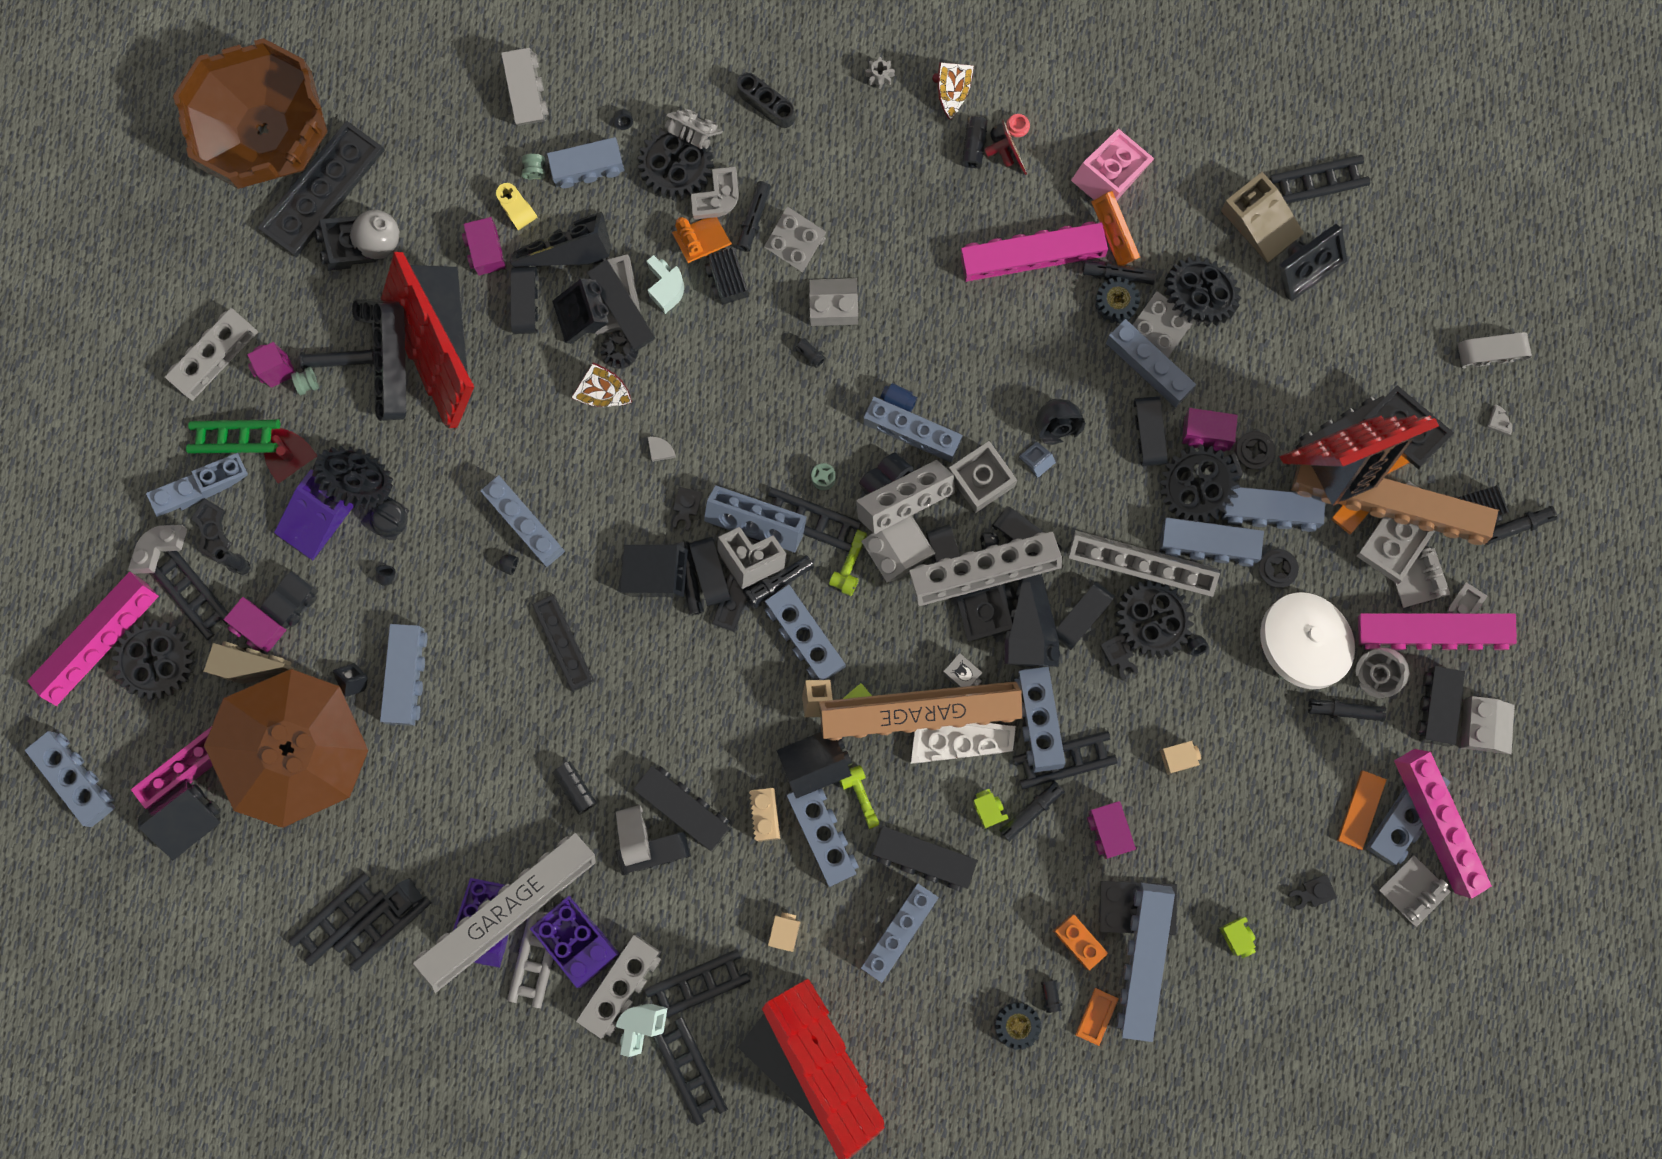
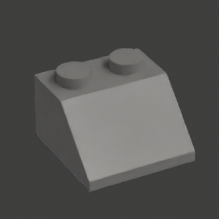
M857 278L810 280L811 326L858 325Z
M912 515L876 534L872 533L861 541L886 582L902 578L910 572L909 570L914 569L935 555L934 550Z
M1472 696L1464 699L1461 749L1511 754L1514 705L1498 699Z

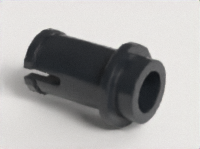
M803 338L795 347V350L809 361L811 367L818 368L826 359L823 356L824 352L818 351L806 338Z
M1057 980L1041 982L1045 1002L1043 1008H1046V1013L1061 1011L1063 1003H1060Z

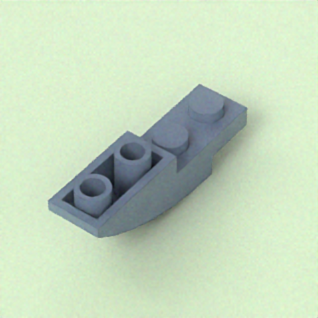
M236 453L191 471L192 475L147 492L146 495L156 516L159 517L178 508L184 510L202 501L204 498L213 496L236 484L248 474L239 454Z

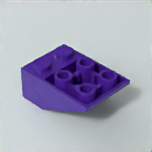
M310 470L296 488L274 533L308 558L314 560L352 510L353 504L349 503L347 506H344L343 500L335 502V496L327 497V490H319L321 484L314 483L316 477L312 476L313 470Z
M470 878L453 931L462 919L474 915L483 902L494 899L498 895L499 890L505 885ZM508 935L473 963L500 968Z
M570 896L565 898L530 928L576 988H582L620 956L603 932Z

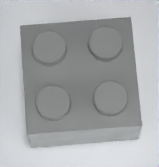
M990 441L949 467V471L954 474V484L975 513L1014 488L1017 483L1016 477Z

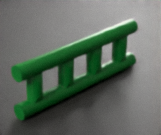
M279 419L189 421L188 427L190 430H196L195 444H187L186 451L189 454L276 452L278 444L271 443L272 429H279L281 423ZM250 429H262L260 443H249ZM206 430H218L217 444H205ZM228 430H240L239 443H227Z

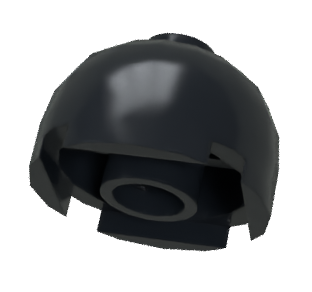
M1064 399L1049 400L1037 412L1035 421L1039 438L1042 439L1043 443L1049 445L1064 442L1059 439L1064 436L1073 434L1074 438L1077 437L1084 430L1086 424L1079 407L1070 400Z

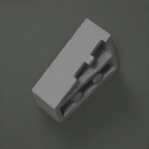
M530 48L502 52L516 125L521 126L546 121L545 115H548L546 100L542 101L541 91H544L542 78L538 77L537 68L539 67L537 54Z

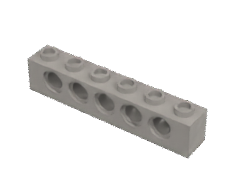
M1076 530L1068 553L1069 559L1212 597L1214 596L1220 576L1218 568Z
M1041 532L1027 539H1015L1001 546L992 545L982 551L967 552L960 557L944 558L934 564L918 565L909 571L918 606H923L1062 568V556L1054 533ZM1035 552L1038 555L1029 556L1028 553ZM1005 559H1013V560H1014L1013 562H1010V563L1004 562ZM982 565L990 566L988 569L980 568ZM960 571L966 572L965 575L961 576L956 573ZM934 578L942 579L939 582L932 581Z

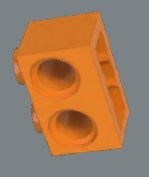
M1071 914L1053 930L1055 935L1086 970L1090 971L1108 954L1074 914Z

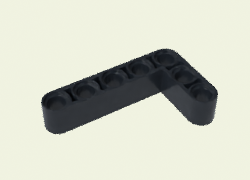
M356 299L352 304L353 318L356 321L373 323L376 417L379 421L403 420L406 416L404 308L397 301Z

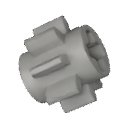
M881 57L875 62L869 61L870 69L866 70V77H870L869 85L871 86L875 83L879 89L885 83L891 85L890 77L895 76V70L890 69L891 61L886 62Z

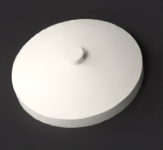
M1292 593L1276 601L1265 613L1260 630L1262 648L1271 666L1285 680L1306 689H1322L1336 683L1348 673L1354 660L1355 641L1347 620L1332 603L1314 594Z

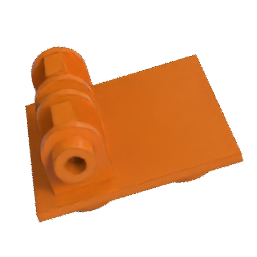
M683 217L676 220V231L672 232L687 263L731 245L717 217L704 218L693 224H690Z

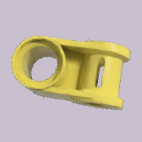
M503 183L497 188L496 196L508 218L514 223L518 231L538 218L513 184ZM509 194L512 198L508 199L505 195Z

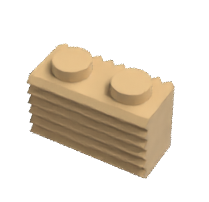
M775 789L751 790L749 794L752 800L750 803L753 810L751 814L754 815L752 817L754 820L752 824L755 825L753 827L755 830L753 834L756 835L754 839L758 842L780 839Z

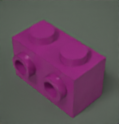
M492 217L465 223V233H462L465 247L469 246L471 254L467 255L470 268H474L478 275L506 269L497 228Z
M275 342L268 345H260L253 352L247 354L251 361L248 367L253 376H258L262 384L266 383L271 388L291 379V373L295 372L288 355Z
M1189 408L1184 417L1182 444H1188L1194 448H1200L1201 445L1208 448L1213 446L1215 451H1230L1236 439L1238 415Z
M244 597L239 600L224 618L230 624L228 629L238 637L244 635L249 639L246 643L256 651L262 649L269 652L287 630Z
M1120 801L1088 811L1090 816L1086 818L1090 830H1095L1098 840L1094 842L1099 856L1103 855L1104 859H1108L1136 850Z

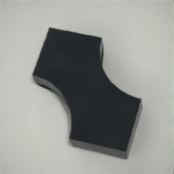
M204 498L191 519L199 526L201 532V542L198 551L214 560L212 557L216 556L212 555V551L216 547L222 546L229 550L233 543L226 538L222 528V521L226 511Z

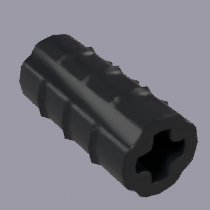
M972 116L968 118L962 166L975 169L982 167L988 120L983 117Z
M569 761L556 768L552 774L571 802V805L580 815L594 807L597 802L578 774L579 771Z

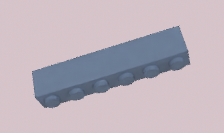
M1141 883L1140 891L1136 890L1134 906H1138L1137 914L1132 915L1131 931H1134L1133 940H1128L1127 955H1130V962L1125 964L1123 978L1127 980L1126 989H1121L1120 1004H1123L1122 1013H1118L1116 1027L1120 1029L1122 1038L1153 1042L1175 896L1171 886Z

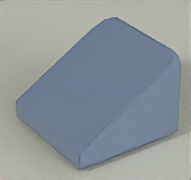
M1038 442L1034 443L1019 456L1037 478L1056 463L1052 453Z

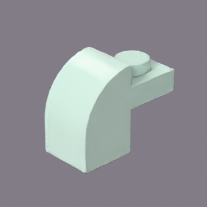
M653 255L647 260V264L659 281L648 289L650 298L666 314L681 300L684 293V282L677 266L671 270L663 259L659 261Z
M644 1004L629 1008L621 1014L616 1024V1027L625 1029L620 1040V1045L622 1046L620 1055L631 1057L641 1054L644 1035L652 1037L664 1032L667 1014L666 1007Z

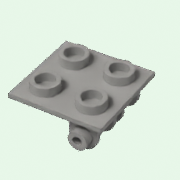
M689 109L684 111L677 110V112L667 114L668 117L672 118V120L668 119L665 124L668 132L681 139H684L687 135L686 141L688 143L691 142V144L700 149H707L709 147V136L723 132L717 128V123L708 119L703 121L697 118L698 114Z
M787 206L764 247L803 272L818 246L825 242L826 238L824 236L826 231Z
M1156 291L1133 326L1168 358L1195 320L1192 319L1189 323L1187 320L1188 316L1185 315L1180 318L1181 311L1172 310L1175 304L1167 303L1168 298Z
M1435 548L1422 550L1403 580L1399 584L1395 583L1403 608L1450 595Z
M1414 855L1379 889L1415 927L1451 892L1447 888L1449 885L1443 879L1439 880Z

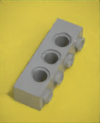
M230 308L220 315L218 322L212 328L207 329L203 333L201 340L195 346H191L186 351L185 356L179 363L171 366L165 378L193 401L258 331L234 309ZM227 332H231L230 337L223 340L224 335ZM214 349L213 355L207 357V353ZM198 366L196 373L190 375L191 369Z
M935 460L856 500L858 519L876 534L954 494V474L938 460Z
M633 935L576 1022L600 1039L604 1038L606 1034L611 1036L617 1028L615 1020L619 1014L631 1007L633 1002L629 999L635 991L640 993L645 986L647 980L644 977L649 970L653 972L660 963L661 958L658 956L661 951L639 936ZM633 959H638L642 964V969L637 974L631 972L629 964ZM619 980L627 984V992L624 995L618 994L615 990V985ZM604 1002L610 1003L613 1007V1013L609 1017L601 1013V1005Z

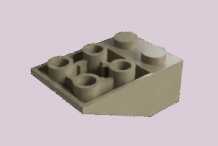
M1263 172L1228 198L1221 209V212L1267 263L1304 234L1281 193Z
M223 641L222 645L213 643L203 672L245 684L269 679L290 669L296 671L297 669L291 667L292 662L274 655L269 656L250 648L245 649Z

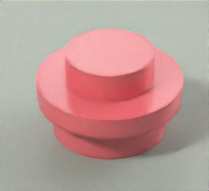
M1015 114L1007 120L1006 126L1010 135L1018 138L1028 133L1030 123L1024 115Z

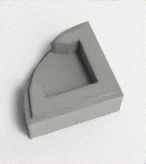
M1495 404L1486 428L1510 436L1512 433V423H1510L1505 413L1506 411Z
M648 437L652 462L676 458L672 446L667 441L659 437Z

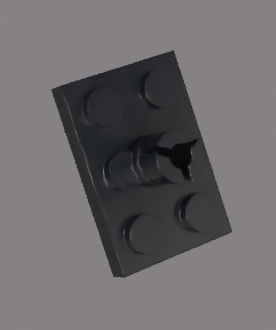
M1334 224L1306 245L1300 240L1290 245L1287 251L1289 257L1279 264L1285 296L1292 302L1348 261L1342 227Z
M1397 385L1363 421L1382 416L1383 419L1393 416L1400 419L1416 415L1417 418L1429 415L1431 418H1435L1439 426L1415 436L1402 453V456L1419 470L1453 436L1454 432Z
M1100 881L1099 932L1134 933V931H1131L1132 915L1137 914L1138 906H1134V897L1136 890L1140 891L1141 883ZM1148 883L1171 886L1173 888L1175 896L1169 935H1176L1177 884Z

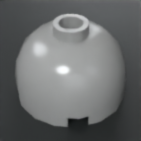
M368 210L360 214L353 223L350 238L352 245L362 251V255L372 259H381L389 256L395 250L399 241L400 231L398 224L388 213L380 210Z
M1387 647L1375 648L1360 658L1356 667V676H1358L1361 682L1359 685L1367 694L1376 698L1393 696L1402 690L1408 681L1409 668L1405 658L1396 650Z

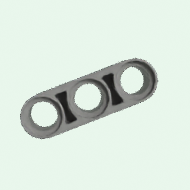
M1524 332L1470 339L1457 344L1462 368H1466L1469 365H1474V367L1487 366L1492 362H1498V364L1514 362V359H1522L1524 361L1532 357L1528 334Z
M641 805L616 811L620 850L625 866L651 859L646 822L642 817L641 812L643 810Z

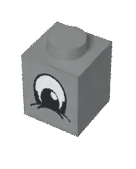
M960 653L943 671V675L957 687L977 686L982 682L979 679L982 672Z

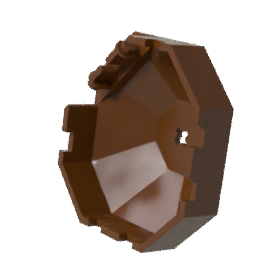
M264 38L254 40L255 44L242 48L241 45L222 49V54L211 57L208 54L198 56L173 95L180 115L178 118L182 134L186 139L188 147L186 148L188 157L199 169L237 189L303 171L327 133L313 74L305 60ZM266 124L269 132L259 135L258 127H264Z
M293 669L223 698L204 744L233 810L281 828L350 798L368 753V748L340 686ZM287 741H290L294 752L283 756L279 746L280 744L285 745Z

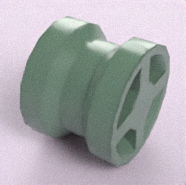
M526 154L522 156V164L524 165L522 177L527 180L544 179L545 170L543 166L545 165V157L539 154Z
M311 367L305 368L304 372L301 373L297 371L291 373L294 386L300 396L306 394L310 389L314 391L319 389L315 373Z
M827 463L818 464L813 468L811 474L813 485L819 490H828L834 486L836 474L831 465Z

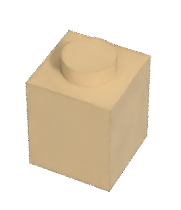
M830 680L805 681L802 694L804 717H820L819 701L833 700Z
M1192 741L1160 750L1167 775L1199 765L1198 760H1201L1199 748L1197 745L1194 746Z
M782 912L781 917L775 916L768 946L794 952L800 921H796V915Z

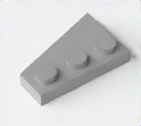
M623 255L608 259L640 311L630 257ZM601 296L602 303L607 306V304L605 303L604 299H603L602 296ZM609 308L607 315L609 323L595 332L597 335L621 330Z

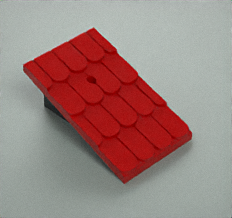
M394 252L381 299L397 301L403 306L406 353L409 359L414 361L428 396H432L443 424L448 425L449 428H458L474 389L467 371L458 267L409 265L403 252Z
M1412 415L1397 419L1396 416L1385 419L1382 416L1359 422L1279 457L1283 464L1311 465L1333 506L1376 488L1414 437L1438 427L1439 424L1430 415L1420 418Z
M806 979L771 999L763 1006L764 1014L738 1048L824 1130L838 1159H850L880 1134L885 1128L884 1120L866 1091L867 1085L846 1053L845 1043L827 1016L829 1014L828 1009L810 980Z

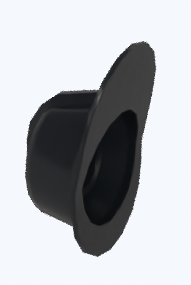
M388 496L382 505L377 503L375 508L372 507L360 522L368 530L387 540H396L397 536L406 527L409 510Z

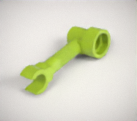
M857 530L852 547L840 573L834 572L829 585L841 589L842 593L849 596L853 595L855 591L853 587L856 588L859 580L850 575L860 550L864 546L861 541L868 537L867 533Z
M861 765L850 768L852 776L841 780L840 785L843 790L850 787L854 788L869 829L880 824L861 780L866 778Z

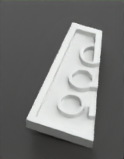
M973 723L959 728L944 726L938 730L917 729L914 733L911 764L1012 752L1016 726L992 723L979 725Z

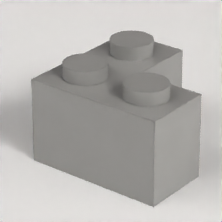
M740 527L718 537L717 552L742 589L784 569L786 553L774 535L754 545L750 543Z

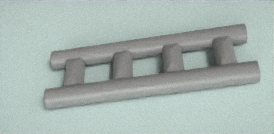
M539 909L527 918L507 998L509 1002L517 1003L518 995L532 998V1007L540 1009L542 1007L553 958L545 949L542 964L528 961L527 959L531 945L545 948L537 937L534 936L530 928L548 912L540 911ZM525 970L539 973L536 989L521 985Z

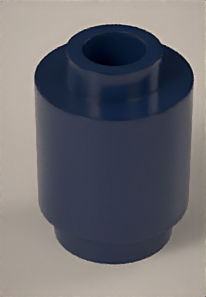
M894 383L890 387L886 385L880 396L883 401L909 412H912L918 398L913 395V392Z

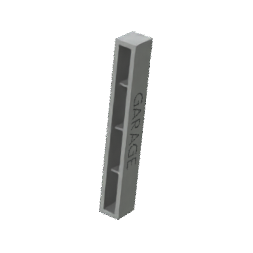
M576 833L571 837L563 838L558 843L557 848L551 853L543 854L534 867L523 870L514 883L503 886L494 899L483 902L474 915L462 919L454 931L450 934L445 933L437 940V944L430 950L422 951L413 963L416 971L434 993L438 992L596 863L595 854Z

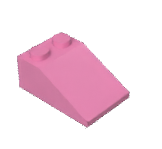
M1118 129L1082 163L1071 181L1093 200L1113 191L1117 201L1154 158Z

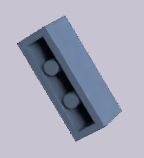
M616 137L547 153L556 187L570 188L574 186V183L581 181L592 183L598 177L606 176L613 178L620 175V172L625 171Z

